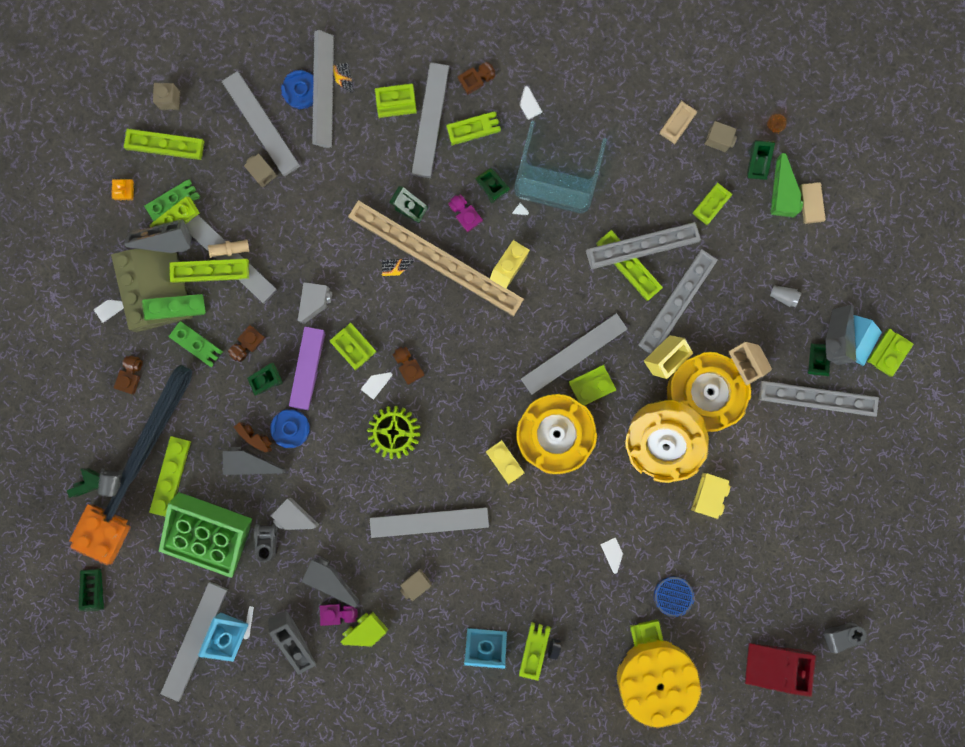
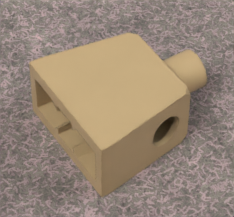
M744 342L729 351L746 385L763 377L772 370L759 345Z

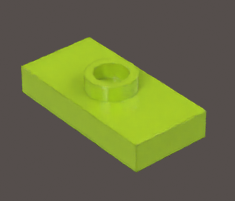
M717 182L692 214L708 225L733 194Z

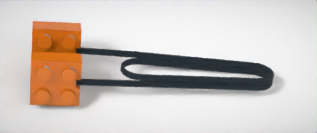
M179 365L174 369L123 469L120 478L121 485L117 495L112 496L105 510L94 504H87L69 540L73 542L70 548L106 565L113 564L131 526L127 525L128 520L115 515V512L129 484L136 478L187 389L192 377V370L190 368Z

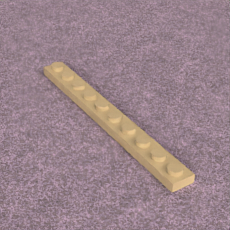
M359 200L348 216L349 219L512 316L516 314L524 300L522 297L503 288L490 278Z

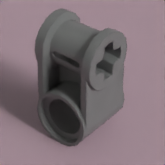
M101 468L98 494L116 496L121 485L122 470L116 472L106 471L105 468Z
M272 524V526L255 525V557L260 562L271 561L276 556L278 528L275 524ZM264 547L268 548L270 551V555L268 558H265L262 555V549Z
M852 622L823 631L831 653L842 652L850 647L860 645L865 642L867 637L865 630Z

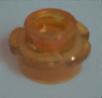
M774 114L769 118L767 126L772 132L779 133L786 128V118L781 114Z

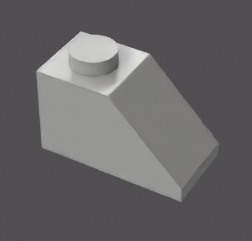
M303 283L298 315L300 323H307L327 308V303H330L332 299V291H329L330 288L328 286Z
M292 498L286 499L271 515L274 519L273 523L280 529H314L319 525Z

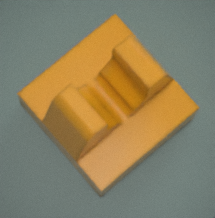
M112 179V199L133 200L134 181L132 179Z

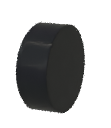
M552 638L548 649V658L556 660L560 654L561 641Z

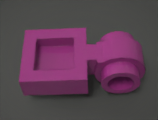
M461 194L455 195L450 199L451 202L448 205L454 213L460 212L456 219L467 233L483 222L472 205L465 209L467 202Z
M341 603L320 605L321 626L340 625L342 623L341 617L345 623L356 622L358 617V609L351 605H345L343 610H341Z

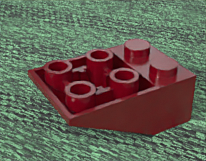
M749 643L745 684L812 697L816 655L808 650Z

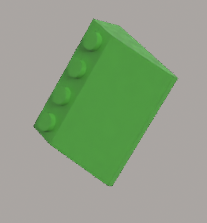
M178 492L168 503L159 552L232 578L246 543L252 518Z

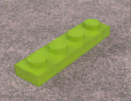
M132 129L126 130L124 142L126 150L202 160L204 147L203 139Z
M611 230L596 245L602 246L621 240ZM637 258L614 264L646 301L650 300L663 288Z
M248 259L169 262L170 282L172 283L249 279Z
M170 436L149 513L166 517L168 503L176 496L191 441Z

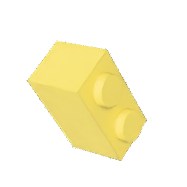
M513 240L493 269L490 279L507 289L526 260L530 250Z
M670 335L644 362L652 375L668 379L693 354V351L685 338Z
M502 440L486 451L508 484L524 474V471Z
M703 473L691 510L718 519L719 515L721 516L724 511V497H727L730 492L729 481Z

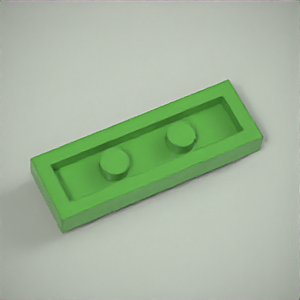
M203 294L142 300L144 320L204 315L206 313Z

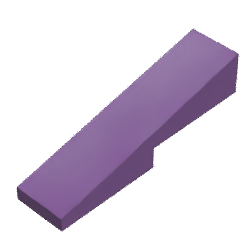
M304 327L290 397V407L309 410L325 339L324 330Z

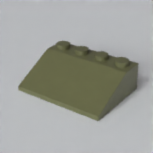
M130 249L111 254L129 330L140 332L193 318V316L144 320L143 299L187 296L184 282H170L169 262H179L177 252L166 253L144 249Z

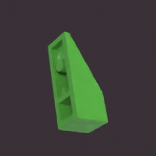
M782 153L776 160L771 215L795 217L801 212L803 201L801 200V192L787 155Z

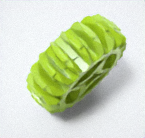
M388 406L386 407V414L380 409L381 417L376 414L373 415L377 421L376 423L374 421L369 422L370 425L374 426V429H367V432H373V436H368V440H375V442L371 443V447L379 446L375 451L376 453L384 450L382 457H386L389 452L390 459L394 458V453L397 454L399 459L401 458L402 451L407 456L409 455L406 450L407 448L412 451L415 449L411 445L412 442L415 444L419 443L418 440L414 439V436H420L421 434L415 433L414 429H419L420 425L413 426L417 418L409 419L412 416V412L404 415L406 412L405 408H402L399 413L398 406L394 407V412ZM392 416V421L388 428H379L386 418ZM398 416L407 422L410 431L400 429ZM395 425V429L399 431V434L392 438L389 430H393ZM378 434H384L389 438V448L382 444ZM402 436L409 437L405 445L395 449L398 438Z

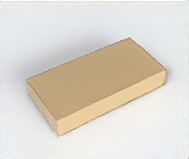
M681 101L659 134L675 144L697 111Z
M821 183L801 184L800 192L801 200L803 201L804 224L824 222L825 212Z

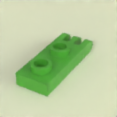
M186 180L146 204L145 208L152 220L158 219L184 197H190L192 201L200 197L198 193L190 195L196 191L194 186L189 187L192 185V182Z
M181 321L169 335V338L210 367L214 364L208 360L209 357L215 361L218 359L213 352L215 351L220 355L223 352Z

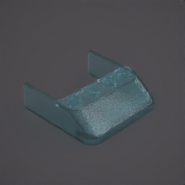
M531 120L515 182V195L523 200L576 213H585L590 208L607 139L603 138L600 145L593 177L584 179L532 166L526 162L535 121Z

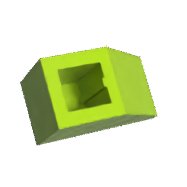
M374 612L369 615L365 613L357 620L359 624L354 629L351 626L342 634L344 638L341 640V643L343 645L373 646L387 633L388 628Z

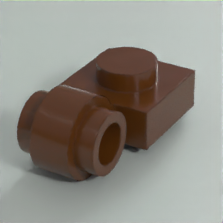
M485 62L479 66L478 72L473 67L457 76L467 95L484 86L481 79L489 82L495 78V69L491 64Z
M249 325L237 338L242 344L237 345L235 343L228 350L229 356L235 361L242 362L248 355L246 350L249 349L251 352H254L265 340V337L253 326Z
M401 346L395 350L393 356L398 364L401 362L404 364L398 369L408 385L425 376L416 359L409 362L411 354L406 346L403 348Z
M130 355L124 358L123 367L127 371L119 370L114 389L135 394L141 376L134 373L136 371L139 372L143 365V361L139 357Z

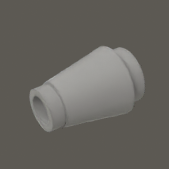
M774 285L770 296L788 307H796L801 292H798V289Z

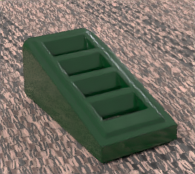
M101 569L80 570L79 611L104 610ZM86 576H95V579L87 580ZM95 584V587L87 588V585ZM94 592V596H88V593ZM88 601H94V604L88 605Z

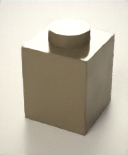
M154 83L153 103L161 110H179L180 91L173 83Z
M714 121L704 144L726 152L730 147L733 148L737 136L734 135L737 129Z
M259 153L256 156H251L244 165L262 188L277 176Z
M420 568L401 583L402 589L400 591L406 599L410 598L413 601L430 588L432 583Z

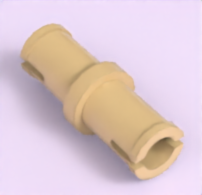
M225 241L222 244L208 245L210 258L221 255L232 256L235 253L249 252L248 241Z

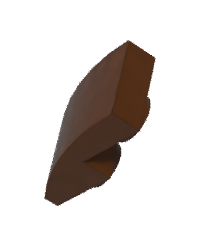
M239 422L234 426L237 433L253 447L263 452L272 451L270 447L272 443L266 435L262 436V434L253 436L254 431L248 423L245 425V423Z

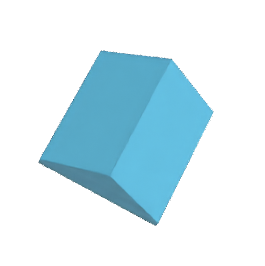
M854 315L856 362L864 366L882 331L873 320Z
M224 613L214 616L198 656L234 661L249 624Z
M467 628L464 665L505 668L507 632Z

